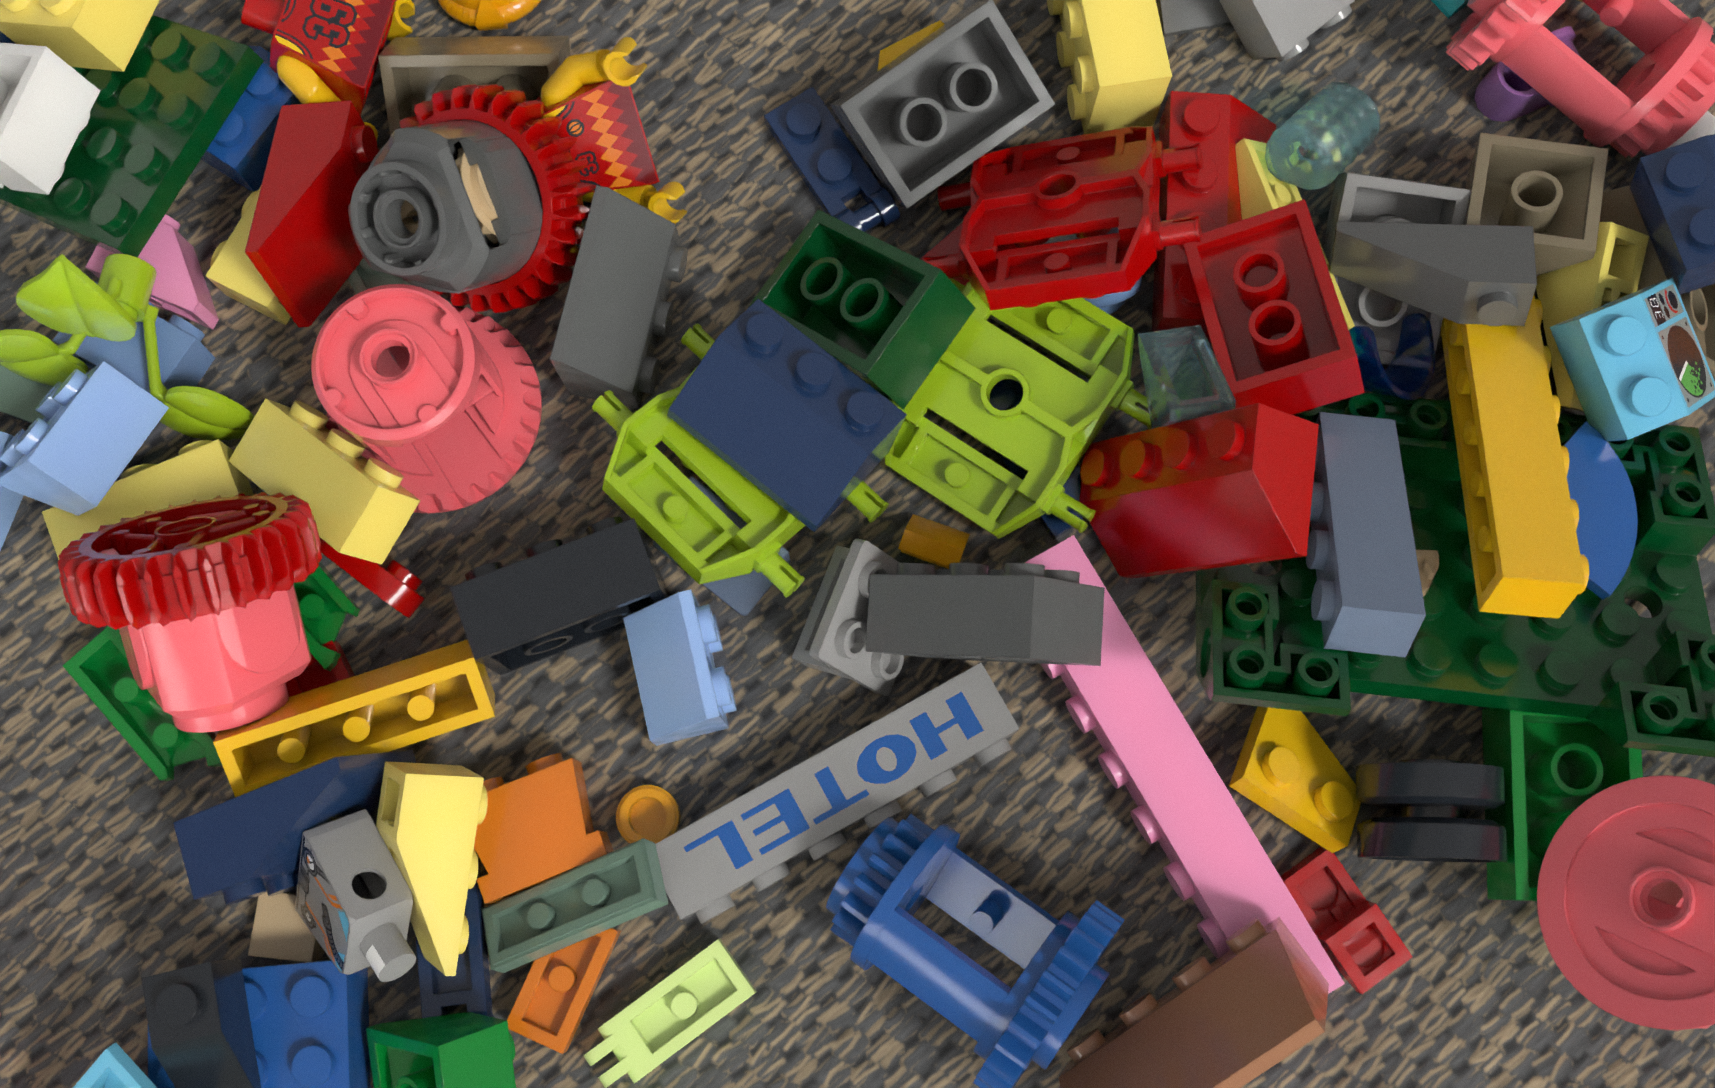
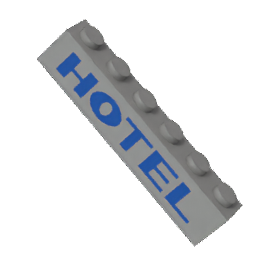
M977 664L656 843L665 890L680 920L687 919L696 914L700 923L703 924L735 906L730 896L733 892L751 882L757 892L770 887L791 874L786 863L797 856L809 851L813 861L847 843L842 831L864 819L870 830L878 826L886 818L894 817L902 812L897 802L900 798L918 788L924 798H927L957 781L952 771L955 767L974 757L980 768L1012 750L1007 738L1014 735L1019 730V727L983 664Z

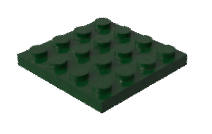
M152 15L124 72L72 67L97 87L100 92L90 111L89 121L79 133L64 163L63 174L53 185L50 194L11 190L4 185L3 188H0V204L115 254H127L138 257L264 60L247 45Z

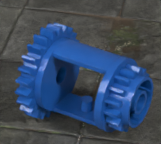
M910 814L906 820H901L900 823L892 817H888L868 836L836 882L826 904V908L835 915L832 920L834 924L830 931L853 947L850 955L851 961L863 970H867L875 965L978 1042L973 1052L983 1058L985 1062L973 1082L979 1088H1013L1031 1061L1044 1070L1047 1069L1110 973L1097 963L1125 919L1096 900L1082 919L1067 911L1059 921L956 848L960 834L947 824H942L934 830L913 814ZM925 898L1025 969L1012 988L913 917Z

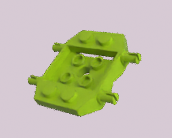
M951 278L950 280L976 309L904 410L901 409L907 415L889 453L885 456V465L998 539L1045 513L1047 515L1053 514L1078 530L1079 533H1082L1087 528V523L1068 510L1074 511L1089 522H1091L1096 511L1091 510L1065 493L1063 486L1113 410L1117 412L1121 410L1147 426L1148 429H1151L1156 424V417L1159 419L1165 408L1163 405L1157 404L1133 389L1134 383L1130 381L1134 344L1133 328L1083 298L1048 302L1031 308L1013 307L991 311L971 286L970 282L964 286ZM988 318L993 319L1090 380L1088 383L994 326L987 321ZM1005 379L1019 382L1023 387V397L1016 407L1010 410H999L991 405L990 392L997 382ZM930 409L1027 471L1028 473L1022 480L925 418L924 415L927 410Z
M700 324L693 325V329H688L681 339V343L686 345L701 361L715 342L702 329ZM694 371L679 387L657 395L634 414L611 390L604 392V397L600 395L594 402L592 410L597 412L616 431V436L618 437L604 477L602 490L632 519L634 518L637 524L698 584L750 574L755 570L757 573L761 572L783 593L785 598L789 597L793 591L795 592L800 587L805 578L778 553L781 546L806 525L667 416L670 406ZM662 441L679 457L681 463L699 476L723 500L725 506L732 512L737 513L747 525L740 529L655 445ZM864 481L846 498L870 523L874 522L889 505Z

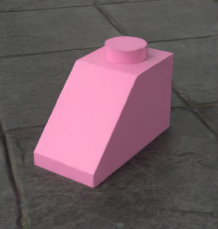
M165 214L137 257L152 265L157 272L149 302L154 306L214 330L219 319L194 247L178 232L181 225ZM96 246L86 268L100 278L106 257L115 253Z

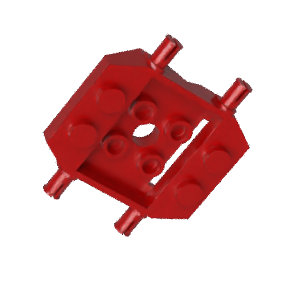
M1131 126L1014 146L986 153L973 162L970 182L938 187V202L942 211L971 206L963 219L959 253L933 257L926 256L924 261L941 269L949 279L963 277L964 280L969 279L971 286L991 311L1013 307L1031 308L1043 303L1076 298L1094 299L1106 294L1130 291L1155 261L1157 251L1163 250L1165 246L1202 242L1199 214L1161 221L1159 215L1160 178L1166 177L1169 173L1203 169L1200 143L1163 149L1162 141L1155 140L1153 126ZM1118 227L1119 233L1107 234L1111 228ZM1075 234L1080 238L1045 244L1051 237ZM1014 243L1018 247L997 251V246Z

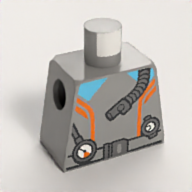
M364 809L304 831L302 835L295 905L299 916L340 973L351 975L371 966L382 982L393 981L403 976L416 962V956L406 942L413 897L408 884L367 810Z

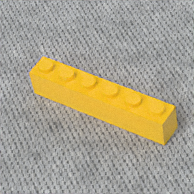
M1533 295L1525 326L1458 324L1443 318L1441 336L1479 612L1559 619L1575 597L1584 592L1589 579V563L1587 557L1584 554H1580L1576 533L1579 522V507L1575 499H1570L1568 488L1569 452L1567 447L1561 446L1557 426L1560 416V401L1551 392L1548 375L1551 367V351L1548 346H1543L1540 330L1543 315L1542 302L1540 299H1535Z

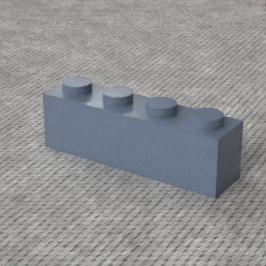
M1319 412L1316 420L1319 428L1310 514L1312 531L1308 538L1306 556L1307 567L1309 569H1316L1317 576L1311 601L1312 618L1320 620L1322 623L1324 649L1406 657L1426 616L1396 422L1392 419Z

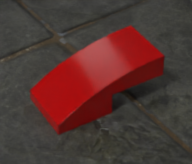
M1321 846L1280 876L1330 960L1357 993L1363 995L1413 957L1378 905L1365 899L1334 853L1332 854Z

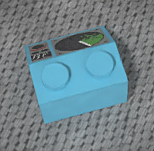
M1673 277L1550 327L1587 421L1607 442L1629 440L1688 416L1715 397L1714 378Z

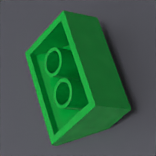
M466 1012L379 1023L366 1028L374 1088H516L513 1067L515 1044L509 1032L507 1020Z

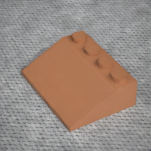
M1280 917L1265 927L1257 918L1240 928L1226 940L1231 950L1210 964L1204 956H1201L1175 974L1172 980L1177 987L1156 1001L1151 992L1130 1004L1119 1014L1124 1024L1104 1037L1097 1028L1074 1043L1066 1051L1072 1060L1068 1062L1059 1076L1060 1088H1241L1325 1032L1329 983Z

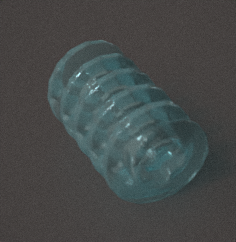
M1332 81L1273 132L1267 142L1265 153L1269 172L1280 181L1308 190L1322 189L1329 185L1348 165L1354 162L1357 156L1363 153L1365 148L1372 144L1378 135L1381 119L1376 104L1368 94L1345 82Z

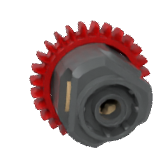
M470 84L432 94V100L422 101L414 105L416 116L407 117L399 121L401 128L394 130L388 142L372 160L368 170L361 176L354 188L351 203L348 206V216L355 242L362 256L372 270L401 277L408 284L432 290V292L438 295L451 293V303L453 306L470 304L473 312H484L491 309L494 313H504L537 304L540 299L552 296L559 291V284L568 282L572 278L573 270L570 266L576 263L579 247L576 244L581 243L585 229L581 226L582 219L588 218L590 210L589 207L583 205V195L593 191L595 188L592 184L581 183L578 174L589 162L585 159L573 160L569 153V150L577 142L578 138L573 136L559 138L557 133L563 118L558 116L543 118L544 102L537 100L526 101L525 93L521 90H504L503 86L498 84Z

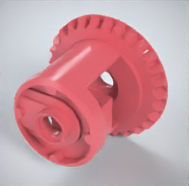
M388 284L362 291L342 303L329 316L317 336L312 353L311 372L316 394L327 411L329 420L326 423V428L330 431L332 428L337 429L355 438L365 447L362 456L367 460L369 458L377 459L400 472L404 476L400 485L420 500L414 511L415 513L450 512L476 504L502 488L518 472L529 456L537 438L541 422L542 396L539 379L534 365L523 346L508 329L495 322L490 316L473 312L468 307L464 309L453 307L440 295L422 287L406 284Z
M1660 775L1631 779L1606 788L1586 800L1568 816L1552 838L1543 858L1538 878L1537 910L1543 938L1554 962L1572 986L1600 1009L1627 1022L1648 1028L1671 1031L1708 1029L1711 1025L1715 1024L1714 784L1688 777Z

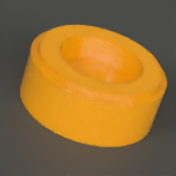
M642 785L630 790L624 795L617 807V828L621 836L630 844L643 838L656 844L676 833L680 825L681 815L677 801L668 791L658 786Z

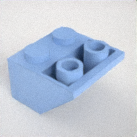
M105 361L86 374L75 369L63 383L57 382L35 409L44 418H37L26 431L21 429L1 452L0 461L5 463L6 467L0 473V485L11 491L79 516L98 506L169 407Z
M690 589L673 594L624 617L650 741L658 746L728 729L726 713L737 711L730 677L728 674L726 675L724 666L715 668L712 653L723 651V645L715 614L712 615L710 605L700 606Z

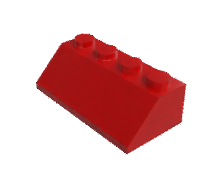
M1171 91L1160 118L1159 141H1162L1163 149L1200 143L1203 169L1169 173L1166 177L1160 178L1159 215L1162 221L1192 217L1199 214L1202 233L1241 221L1235 145L1243 138L1276 145V124L1230 94ZM1183 244L1165 246L1163 250L1157 251V258L1154 261L1152 339L1211 343Z
M1257 403L1091 443L1085 452V457L1081 464L1080 476L1082 482L1079 502L1096 511L1090 524L1120 577L1141 578L1307 556L1319 424Z

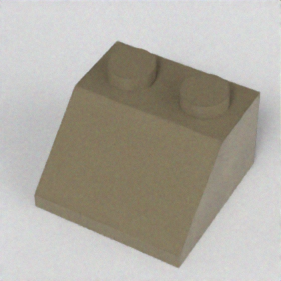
M1480 133L1466 178L1465 189L1472 191L1464 225L1533 226L1536 276L1593 259L1597 246L1608 149Z

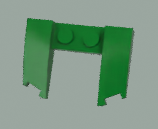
M319 562L315 572L309 574L304 582L294 583L310 653L325 670L331 671L337 665L341 654L325 648L323 644L331 640L335 642L346 615L349 614L357 617L360 609L326 567ZM107 626L62 665L160 781L174 780L175 766L205 757L209 767L222 765L213 743L217 736L215 732L192 733L177 729L172 715L163 711L147 689L142 690L139 688L129 667L119 629L114 630Z

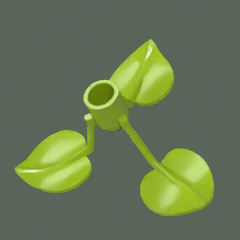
M61 254L43 272L24 282L18 289L16 303L24 313L51 329L72 334L68 341L56 345L46 336L31 330H0V365L40 384L54 386L59 381L63 383L75 369L80 370L84 374L89 371L88 366L83 361L72 356L79 349L86 336L117 342L128 341L135 336L137 330L136 322L141 321L143 322L150 394L169 407L160 422L181 434L202 440H232L244 436L255 415L239 403L220 393L202 387L176 386L167 389L162 384L155 326L159 309L148 304L157 272L146 261L127 254H111L106 257L98 284H96L69 261L65 255Z

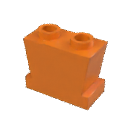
M556 753L529 763L525 766L527 776L504 784L502 777L483 781L487 791L488 806L483 822L477 824L474 849L488 872L487 875L477 878L485 904L500 901L614 851L607 832L600 830L594 832L583 768L580 761L574 758L564 761L562 754Z

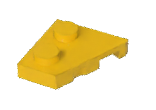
M1257 706L1229 786L1332 854L1347 847L1361 801L1356 799V784L1302 711Z

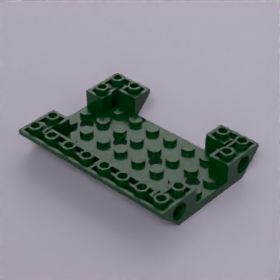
M1209 376L1202 417L1231 410L1220 376ZM1365 392L1293 414L1316 423L1319 412L1392 419L1396 422L1415 549L1436 550L1439 555L1438 570L1428 592L1423 597L1426 616L1406 657L1324 649L1322 623L1320 620H1314L1311 613L1312 593L1317 581L1316 569H1309L1307 567L1306 556L1267 561L1276 571V574L1271 576L1258 575L1246 564L1196 570V676L1210 701L1348 716L1351 711L1350 692L1587 718L1622 747L1715 757V634H1712L1697 561V555L1715 534V505L1699 429L1696 427L1666 424L1629 440L1608 441L1628 474L1635 496L1638 524L1634 553L1625 575L1611 596L1602 600L1586 587L1582 594H1578L1559 619L1479 612L1451 402L1444 400ZM1560 414L1557 426L1561 446L1585 421L1588 422L1586 416ZM1310 521V525H1309V535H1310V532L1312 531V529H1311V521ZM1624 599H1633L1645 605L1650 611L1652 618L1640 617L1632 607L1626 605Z

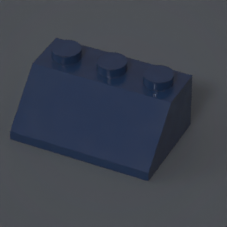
M759 299L717 337L670 406L667 416L813 532L824 523L889 453L907 415Z

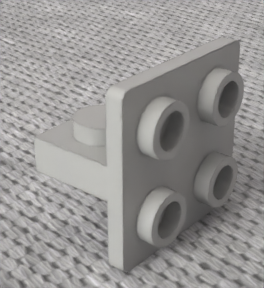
M855 539L851 548L836 546L792 659L804 666L851 679L876 694L888 696L896 676L902 669L904 656L866 652L870 574H896L897 563L899 562L867 540Z

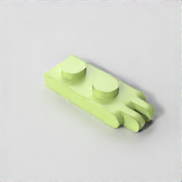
M718 939L600 1026L598 1031L604 1038V1041L586 1053L584 1058L591 1067L610 1052H613L619 1062L598 1077L604 1088L610 1086L626 1073L633 1083H636L757 991L721 939Z

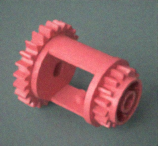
M1565 0L1468 1L1467 6L1473 12L1461 23V28L1452 36V41L1446 47V53L1467 71L1469 69L1473 71L1477 65L1481 66L1488 57L1495 63L1501 61L1584 130V138L1595 147H1603L1610 144L1625 158L1628 155L1632 158L1639 151L1647 156L1665 150L1695 125L1715 102V44L1710 41L1713 35V27L1701 17L1690 19L1669 0H1582L1600 16L1602 23L1609 27H1614L1645 53L1621 78L1616 86L1543 26Z

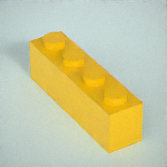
M467 639L289 697L283 707L260 720L219 731L213 743L235 797H238L335 757L390 752L495 717V693L485 666L474 659Z

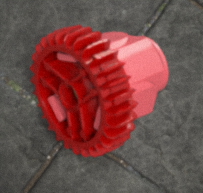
M260 492L252 496H246L244 493H240L236 496L225 498L219 495L213 499L196 501L194 499L191 503L177 506L169 504L168 508L145 511L144 514L133 518H121L120 522L116 524L101 525L97 532L83 533L80 540L71 541L67 548H64L58 556L59 578L66 603H69L72 615L76 616L78 621L97 628L108 625L114 630L119 629L128 664L137 685L142 690L147 689L163 711L172 715L175 727L181 731L192 733L221 731L255 722L276 712L289 699L286 682L302 674L311 661L294 583L304 582L309 574L314 573L318 568L319 562L322 559L321 542L316 520H314L309 503L294 495L285 496L280 492L267 495L264 492Z

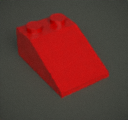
M352 100L281 106L245 248L246 255L298 328L310 327L363 259L351 230L348 206L351 203L352 194L358 180L368 170L379 149L373 129L369 125L364 124Z
M1305 199L1202 233V242L1183 244L1231 410L1260 403L1293 415L1365 393L1357 354Z

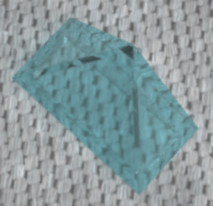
M1201 325L1138 334V346L1152 429L1235 409L1236 400Z

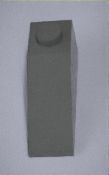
M1337 222L1330 273L1458 324L1525 326L1537 285L1533 226Z

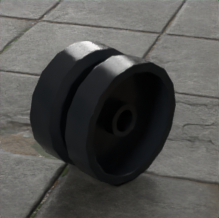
M1407 759L1392 763L1356 766V799L1369 807L1399 809V817H1373L1357 824L1358 858L1428 862H1508L1507 829L1494 820L1463 818V811L1496 809L1505 803L1503 767L1460 763V761L1445 759Z

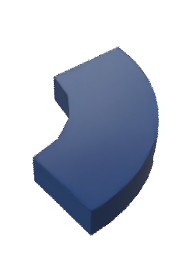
M1585 421L1563 446L1567 447L1569 452L1567 482L1570 499H1575L1579 507V522L1576 530L1580 554H1584L1587 557L1589 563V579L1586 587L1604 600L1611 596L1621 582L1633 556L1637 538V506L1631 482L1619 457L1602 435Z

